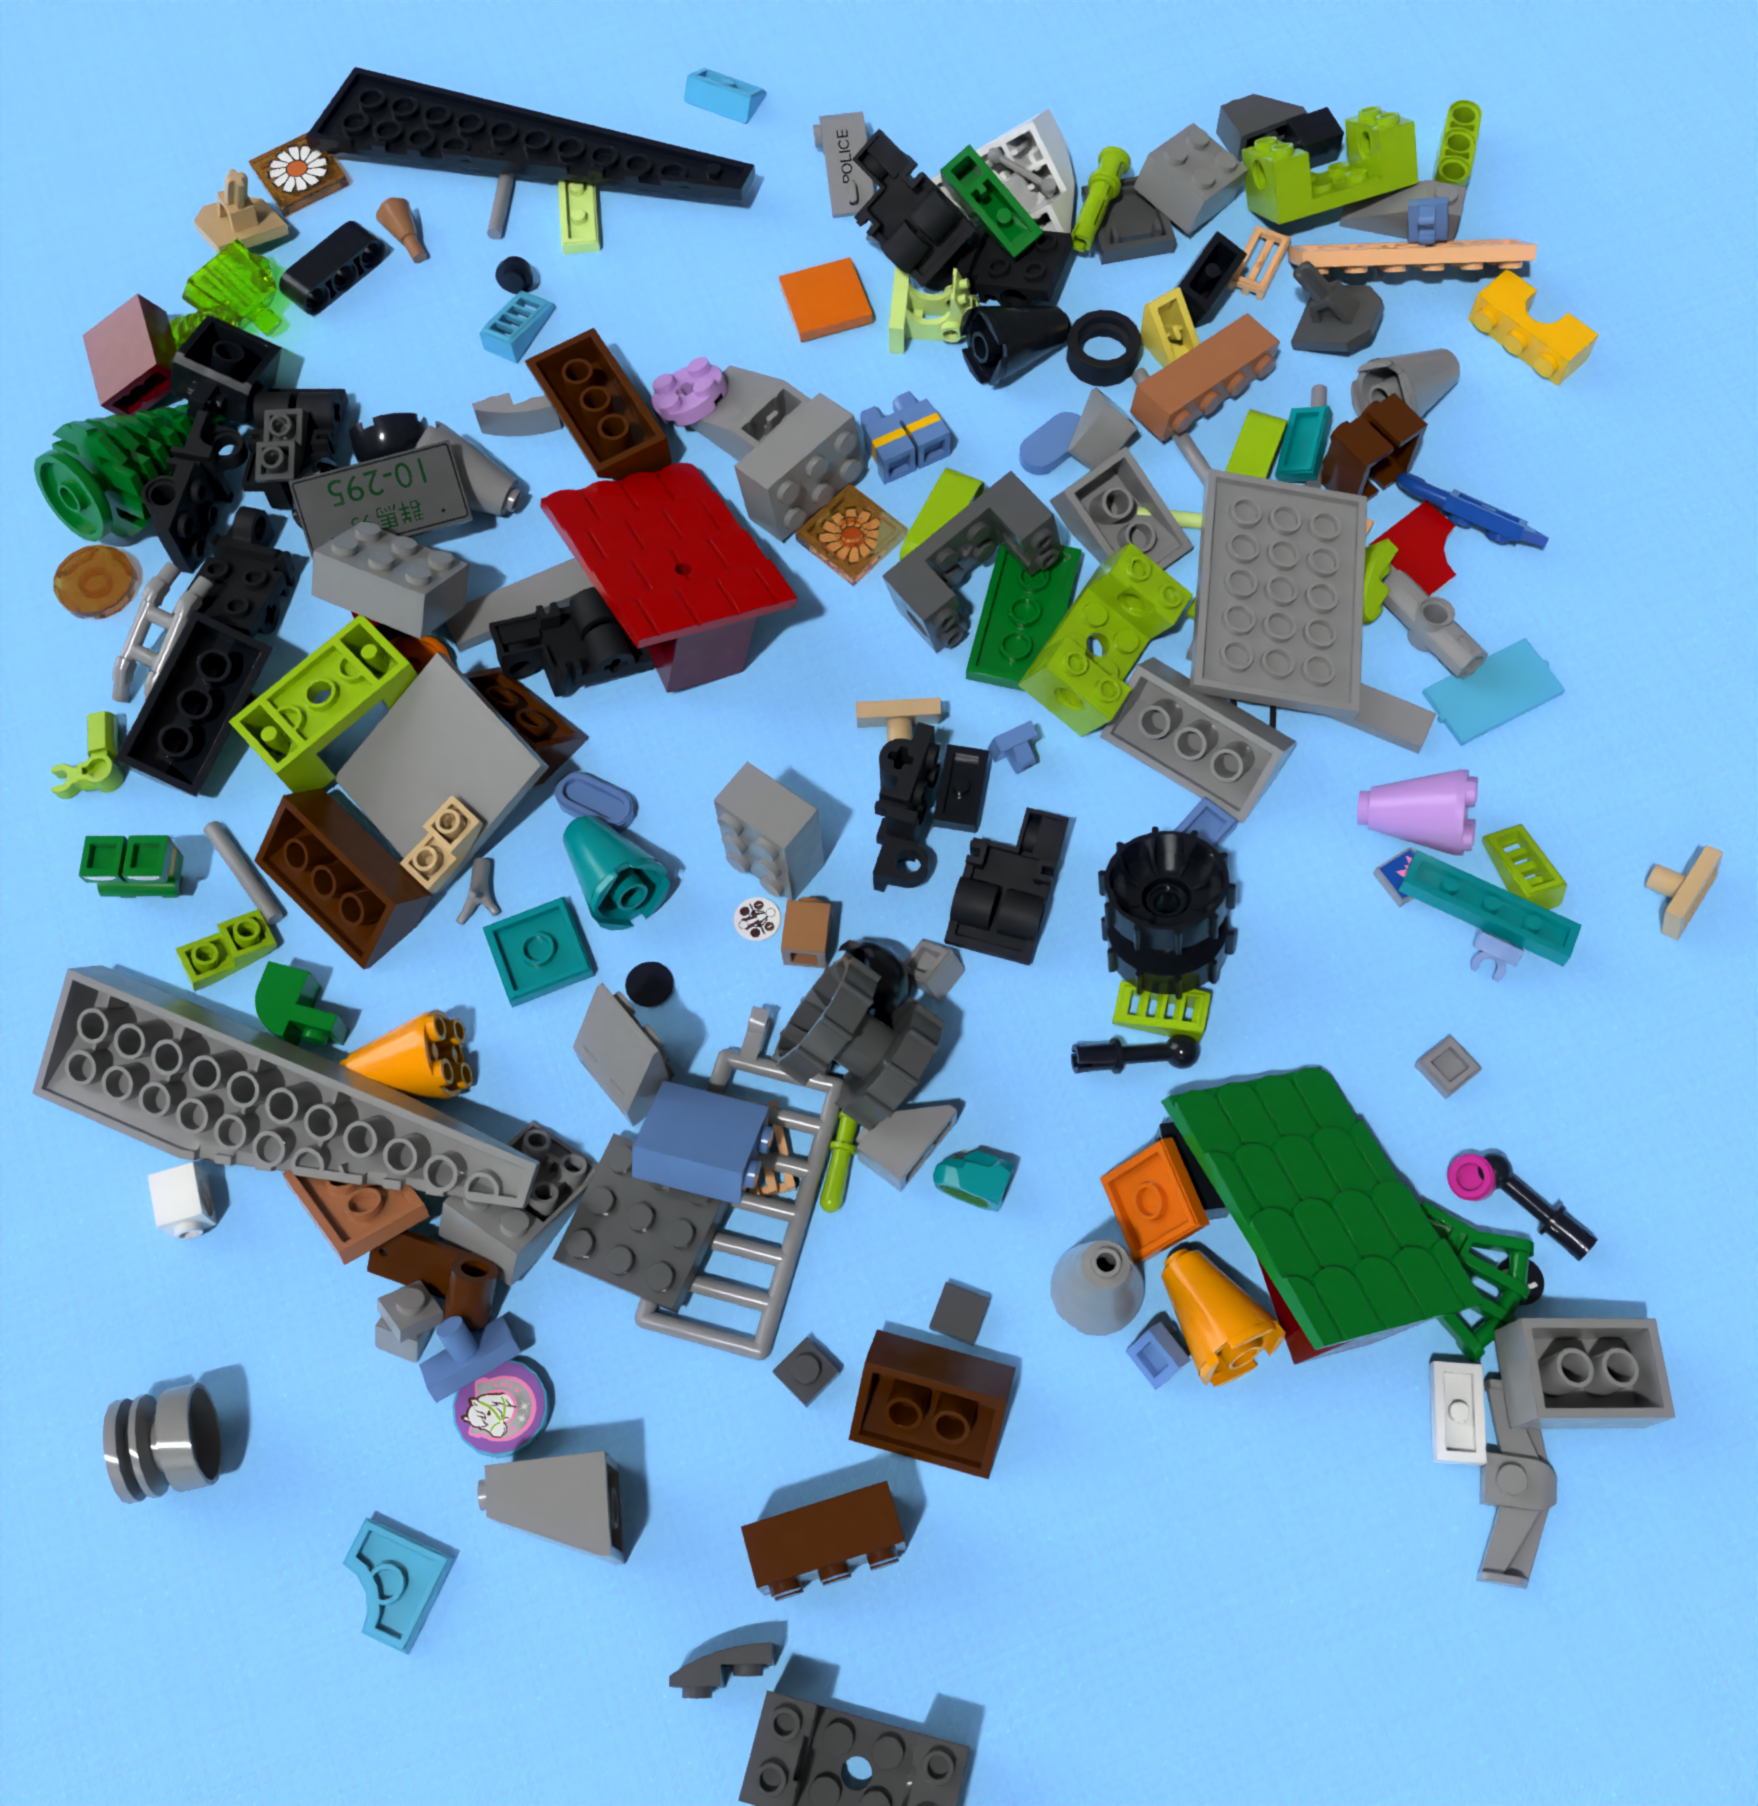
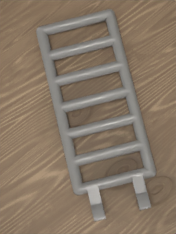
M753 1006L741 1051L723 1049L719 1052L707 1091L768 1106L769 1124L814 1135L807 1161L771 1151L767 1155L760 1153L758 1158L761 1161V1168L764 1167L802 1178L794 1204L749 1192L744 1193L740 1205L728 1204L731 1207L789 1222L781 1249L717 1231L708 1247L709 1249L775 1266L768 1294L698 1274L695 1275L688 1291L761 1311L762 1314L755 1337L751 1339L656 1312V1304L640 1298L634 1320L640 1328L751 1359L764 1360L770 1353L828 1155L830 1142L835 1131L841 1110L835 1102L839 1098L844 1080L829 1075L833 1060L828 1064L824 1072L821 1071L803 1086L777 1068L775 1062L761 1058V1053L773 1020L769 1018L770 1010ZM732 1068L827 1093L820 1118L726 1094L725 1089Z

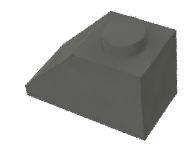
M1251 94L1220 106L1216 134L1228 152L1233 154L1238 161L1242 162L1241 149L1255 146L1254 141L1263 137L1275 136L1277 140L1281 141L1284 138L1287 121L1307 114V111L1303 106Z

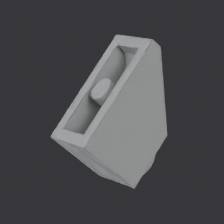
M951 1105L894 1111L890 1118L886 1117L881 1122L875 1124L870 1131L865 1127L862 1128L856 1138V1142L859 1144L856 1147L858 1160L901 1193L956 1125L957 1110Z

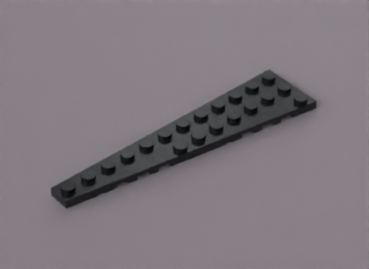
M354 67L306 135L309 149L324 150L329 154H357L538 176L543 180L563 179L736 201L744 199L755 178L754 164Z

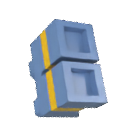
M910 391L898 395L893 400L894 413L884 417L879 407L875 406L862 411L860 414L861 426L864 432L865 451L872 455L884 485L916 471L915 464L918 469H921L950 456L951 432L928 399L918 401Z

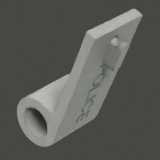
M863 111L819 116V124L813 125L815 148L822 147L823 155L825 156L832 217L855 216L874 195L873 180L852 160L867 143Z

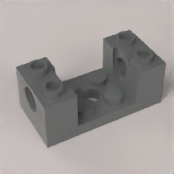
M1009 471L882 575L897 611L936 654L945 647L954 646L963 637L964 631L968 629L965 618L957 610V607L960 605L957 596L950 588L956 586L963 579L965 573L975 564L988 560L994 554L998 545H1001L1030 576L1040 569L1045 570L1057 560L1059 553L1062 552L1054 514L1012 471Z
M767 1690L738 1801L755 1806H957L970 1747ZM855 1756L867 1760L872 1769V1777L869 1784L859 1790L848 1787L842 1778V1769L845 1762Z

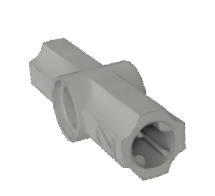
M1400 569L1387 577L1383 583L1390 591L1383 603L1409 628L1407 636L1410 643L1419 650L1432 651L1458 678L1465 679L1474 674L1485 662L1488 653L1454 620L1455 609L1452 604L1440 597H1430L1406 572H1402Z

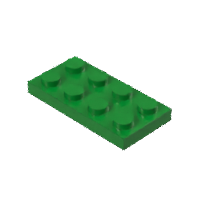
M1001 545L999 546L966 668V679L1024 691L1018 686L1019 682L1068 611L1082 549L1061 545L1062 552L1059 553L1057 560L1045 570L1040 569L1030 576Z

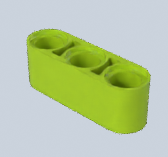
M1458 100L1450 105L1439 139L1432 175L1433 181L1467 186L1472 171L1482 117V110L1475 102Z
M1250 409L1225 471L1268 479L1288 420Z
M948 467L944 469L903 542L899 560L901 561L984 493L985 482Z

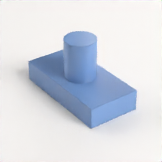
M504 1315L473 1333L470 1332L460 1316H453L444 1320L436 1330L437 1336L446 1349L419 1364L428 1392L434 1401L438 1403L522 1352L512 1328Z

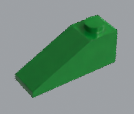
M970 144L940 169L944 187L965 212L1013 259H1016L1044 234L1043 230Z

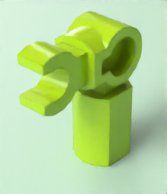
M107 711L87 715V755L89 758L85 762L78 763L77 767H71L63 763L51 767V773L57 778H67L62 785L51 787V792L61 799L72 798L80 790L86 792L99 790L104 793H110L122 785L124 772L115 763V758L119 753L118 718L116 715Z

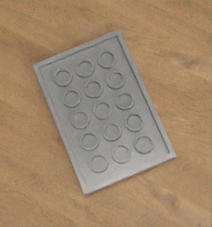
M1214 469L1208 470L1204 481L1190 690L1205 695L1354 720L1360 709L1367 516L1366 496Z

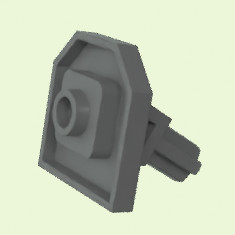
M1310 261L1302 262L1294 270L1293 277L1310 295V298L1291 340L1293 350L1350 351L1373 338L1385 308L1383 300L1370 285H1343L1339 279L1329 283Z

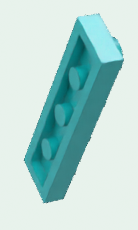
M1416 850L1411 858L1398 889L1401 893L1562 967L1571 958L1582 926Z

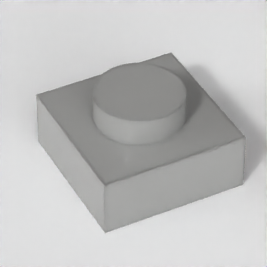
M421 1280L377 1298L378 1313L400 1343L443 1322V1310Z

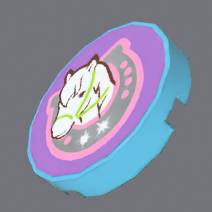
M508 1360L458 1390L452 1405L454 1426L462 1441L477 1453L494 1458L516 1456L526 1450V1447L530 1446L544 1432L550 1414L549 1393L539 1375L524 1363Z

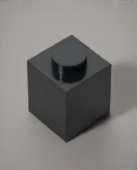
M1325 107L1289 119L1284 138H1282L1281 142L1293 143L1294 149L1299 148L1309 152L1310 169L1338 160L1344 131L1329 108Z

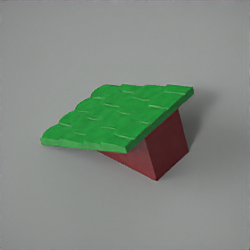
M1321 1067L1304 1068L1280 1075H1267L1244 1082H1231L1223 1086L1203 1090H1190L1182 1094L1168 1096L1161 1101L1256 1254L1279 1323L1286 1332L1285 1340L1294 1365L1371 1345L1432 1319L1485 1304L1447 1240L1439 1238L1411 1190L1399 1181L1363 1120H1357L1332 1077L1322 1070Z

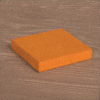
M850 257L779 276V285L800 342L873 323L872 311Z
M1173 1137L1162 1138L1100 1178L1130 1253L1136 1263L1148 1261L1210 1225Z

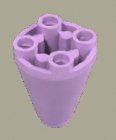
M1458 769L1373 786L1370 791L1360 790L1357 823L1358 825H1368V829L1454 856H1463L1464 850L1472 851L1475 841L1476 820L1467 818L1468 807H1475V802L1477 803L1478 777L1469 776V770Z

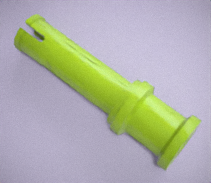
M1107 146L1101 150L1098 156V168L1092 172L1088 179L1089 194L1071 232L1072 248L1076 251L1085 252V250L1089 251L1091 249L1109 201L1119 194L1122 175L1127 173L1131 166L1129 154L1119 147Z

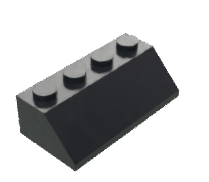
M193 609L115 760L126 769L161 785L197 798L233 728L228 721L242 711L273 647Z

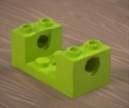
M1370 106L1360 109L1357 116L1345 119L1348 162L1331 164L1328 166V171L1318 174L1310 172L1309 152L1299 148L1294 149L1293 143L1281 142L1275 136L1255 140V146L1241 149L1243 165L1249 169L1244 177L1248 210L1280 225L1417 184L1418 168L1415 121L1399 116V112L1383 111L1381 106Z
M1129 542L1100 563L1018 686L1082 737L1112 720L1132 689L1123 682L1124 678L1149 640L1175 624L1193 594L1134 544ZM1088 637L1095 638L1100 642L1102 646L1101 657L1095 656L1089 651L1087 647Z
M358 615L228 722L292 793L319 788L323 789L336 776L320 759L317 753L380 701L390 710L418 674L408 660L364 616ZM331 690V695L326 701L318 704L314 703V698L319 692Z

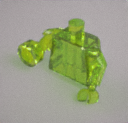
M236 238L188 278L182 299L198 311L196 313H189L187 316L175 317L170 321L177 350L208 314L242 330L250 323H253L267 337L277 330L282 323V319L269 307L278 289L267 258L249 252L243 243Z

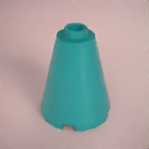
M595 816L578 817L569 823L563 834V844L590 914L599 926L611 931L624 930L633 926L630 920L642 914L646 919L652 915L663 903L670 888V881L666 877L667 871L663 864Z

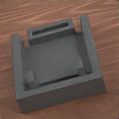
M1138 176L1120 180L1121 190L1115 198L1109 201L1105 215L1096 232L1094 242L1101 265L1174 252L1176 238L1170 219L1133 188ZM1088 185L1081 188L1083 204L1089 194Z

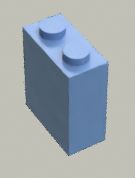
M663 1080L632 1147V1177L740 1205L746 1188L754 1189L761 1168V1161L758 1160L760 1153L767 1155L772 1144L774 1128L768 1126L769 1107Z

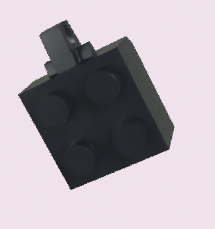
M208 314L177 350L172 362L169 392L188 400L187 416L195 419L198 410L207 411L209 414L213 411L227 419L244 425L253 413L255 394L257 392H268V389H272L276 383L282 347Z

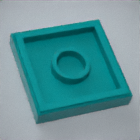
M564 896L482 927L512 1008L595 976Z

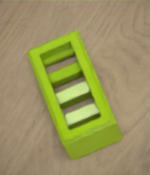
M1522 824L1483 836L1482 843L1508 892L1548 910L1562 904L1567 883ZM1515 844L1520 846V848L1509 852L1504 850V848ZM1527 859V862L1518 865L1514 864L1521 860ZM1533 874H1535L1536 876L1527 880L1525 879V877L1531 876Z
M1121 981L1112 1024L1168 1037L1176 1034L1188 1035L1200 1043L1205 1028L1211 993L1193 989L1182 993V999L1180 1000L1176 999L1175 994H1156L1144 991L1143 994L1138 995L1135 986L1127 981ZM1131 995L1140 997L1136 1015L1128 1014ZM1149 999L1157 1001L1154 1017L1146 1016ZM1167 1003L1175 1005L1173 1019H1164ZM1185 1007L1193 1009L1191 1022L1182 1021Z

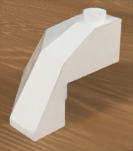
M1047 108L975 151L1043 231L1071 233L1075 181L1066 141L1050 108ZM995 147L999 148L1003 156L1039 177L1054 179L1056 182L1055 192L1051 195H1045L1041 191V186L1000 162L992 163L988 159L989 150ZM940 173L930 179L956 206L963 209L942 184ZM968 215L967 218L974 225L978 226V224Z

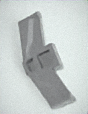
M1488 1379L1484 1381L1483 1386L1484 1391L1487 1393L1499 1454L1486 1452L1487 1464L1481 1466L1480 1505L1498 1507L1476 1581L1527 1589L1549 1508L1557 1503V1476L1548 1464L1541 1429H1510L1502 1380Z

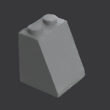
M606 1451L484 1465L485 1479L478 1481L477 1496L479 1508L481 1511L486 1510L487 1518L511 1530L614 1565L625 1564L619 1463Z

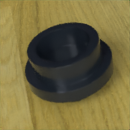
M510 256L501 261L495 273L498 284L504 290L513 294H518L521 290L527 292L532 287L534 280L530 264L518 256Z

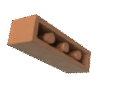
M1246 313L1138 384L1130 413L1161 441H1164L1175 432L1180 434L1191 425L1193 420L1202 414L1208 415L1212 413L1221 401L1230 395L1233 397L1237 396L1245 389L1248 383L1257 377L1263 378L1268 375L1276 364L1275 355L1280 341Z

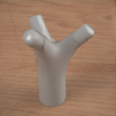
M476 858L473 861L470 888L465 905L456 919L458 924L463 925L479 904L484 905L493 916L500 912L493 903L489 893L488 880L491 862L488 859Z

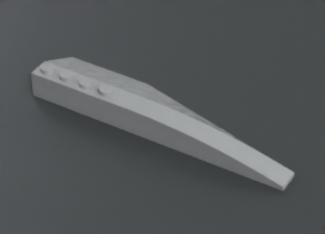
M103 965L67 969L32 1094L181 1159H203L214 1161L215 1164L255 1167L256 1170L270 1172L275 1170L285 1172L292 1170L293 1175L359 1185L366 1183L381 1185L386 1189L400 1191L405 1185H410L413 1190L426 1192L427 1195L441 1197L446 1195L463 1197L465 1195V1199L468 1201L502 1206L527 1207L540 1166L539 1161L393 1088L291 1043Z

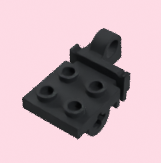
M878 129L852 159L880 187L854 218L860 227L870 221L873 225L866 233L869 236H873L880 243L882 251L893 264L904 273L910 274L924 287L978 228L923 171L913 178L910 174L918 164L909 155L900 150L881 129Z
M978 224V229L975 231L970 244L965 241L925 285L926 288L944 290L945 287L952 285L953 268H956L963 279H969L970 288L968 289L971 295L978 293L980 302L986 303L989 295L996 296L1000 306H1033L1035 300L1050 302L1073 246L1071 233L1043 231L1044 234L1016 259H1013Z
M268 389V392H257L255 394L253 414L257 429H251L250 435L252 439H248L247 442L250 455L241 483L244 492H264L273 509H294L291 498L292 492L288 482L257 483L255 481L256 442H263L264 411L303 408L309 414L307 443L300 471L302 472L307 466L320 458L327 457L334 461L332 454L336 452L348 405L345 389Z
M202 410L197 412L184 448L172 446L170 449L173 458L167 457L165 463L170 472H174L173 476H156L144 485L141 492L142 500L155 522L153 529L171 561L181 572L191 574L194 572L197 561L202 559L205 554L206 537L210 526H214L218 519V505L215 503V500L232 503L234 497L223 473L226 470L240 467L248 458V449L241 434L234 429L214 424L209 412ZM227 445L238 446L236 451L230 455L219 454V451Z
M246 506L240 507L235 514L233 525L224 537L214 533L210 539L209 544L214 557H207L187 588L188 591L199 576L208 579L213 584V587L203 599V604L198 609V612L252 638L257 633L269 635L274 631L280 614L278 597L279 595L287 596L289 593L287 586L293 587L295 583L292 575L295 569L290 552L267 547L275 534L266 511Z
M595 587L584 589L575 594L567 607L558 608L556 602L550 603L549 613L547 614L543 606L539 605L536 606V613L489 623V630L496 646L497 659L503 675L508 679H521L534 673L542 664L555 697L566 695L569 677H571L574 686L653 669L654 664L647 647L636 648Z
M918 722L912 740L904 738L891 740L880 751L881 789L879 801H876L874 808L875 814L885 818H882L876 835V842L881 844L882 847L873 870L874 890L884 892L886 885L914 888L922 884L928 875V857L919 846V825L922 824L928 801L924 800L927 787L934 789L940 770V764H937L940 744L935 743V726ZM916 859L921 864L920 868L913 873H903L896 866L899 862H915Z
M1027 807L1016 848L973 837L969 846L971 855L967 854L964 872L958 881L953 897L950 921L944 939L945 944L1030 965L1050 893L1052 878L1055 877L1060 851L1069 822L1068 817Z

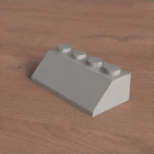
M1154 657L1137 664L1127 683L1132 688L1112 720L1106 723L1100 737L1203 799L1206 796L1232 817L1244 823L1276 779L1297 741L1222 697L1205 695L1190 690V678Z

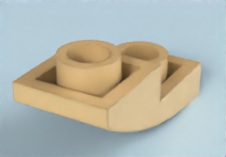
M451 795L422 826L429 833L400 864L424 888L435 895L462 862L476 840L483 823L455 796Z

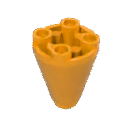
M439 1009L421 1013L353 1051L346 1059H342L339 1062V1065L412 1098H451L459 1095L462 1089L471 1087L473 1080L471 1069L468 1063L465 1062L461 1045L465 1042L464 1026L459 1018L449 1019Z

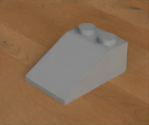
M1126 446L1049 500L1071 534L1099 563L1131 542L1164 569L1194 547ZM1138 507L1147 509L1151 515H1137Z

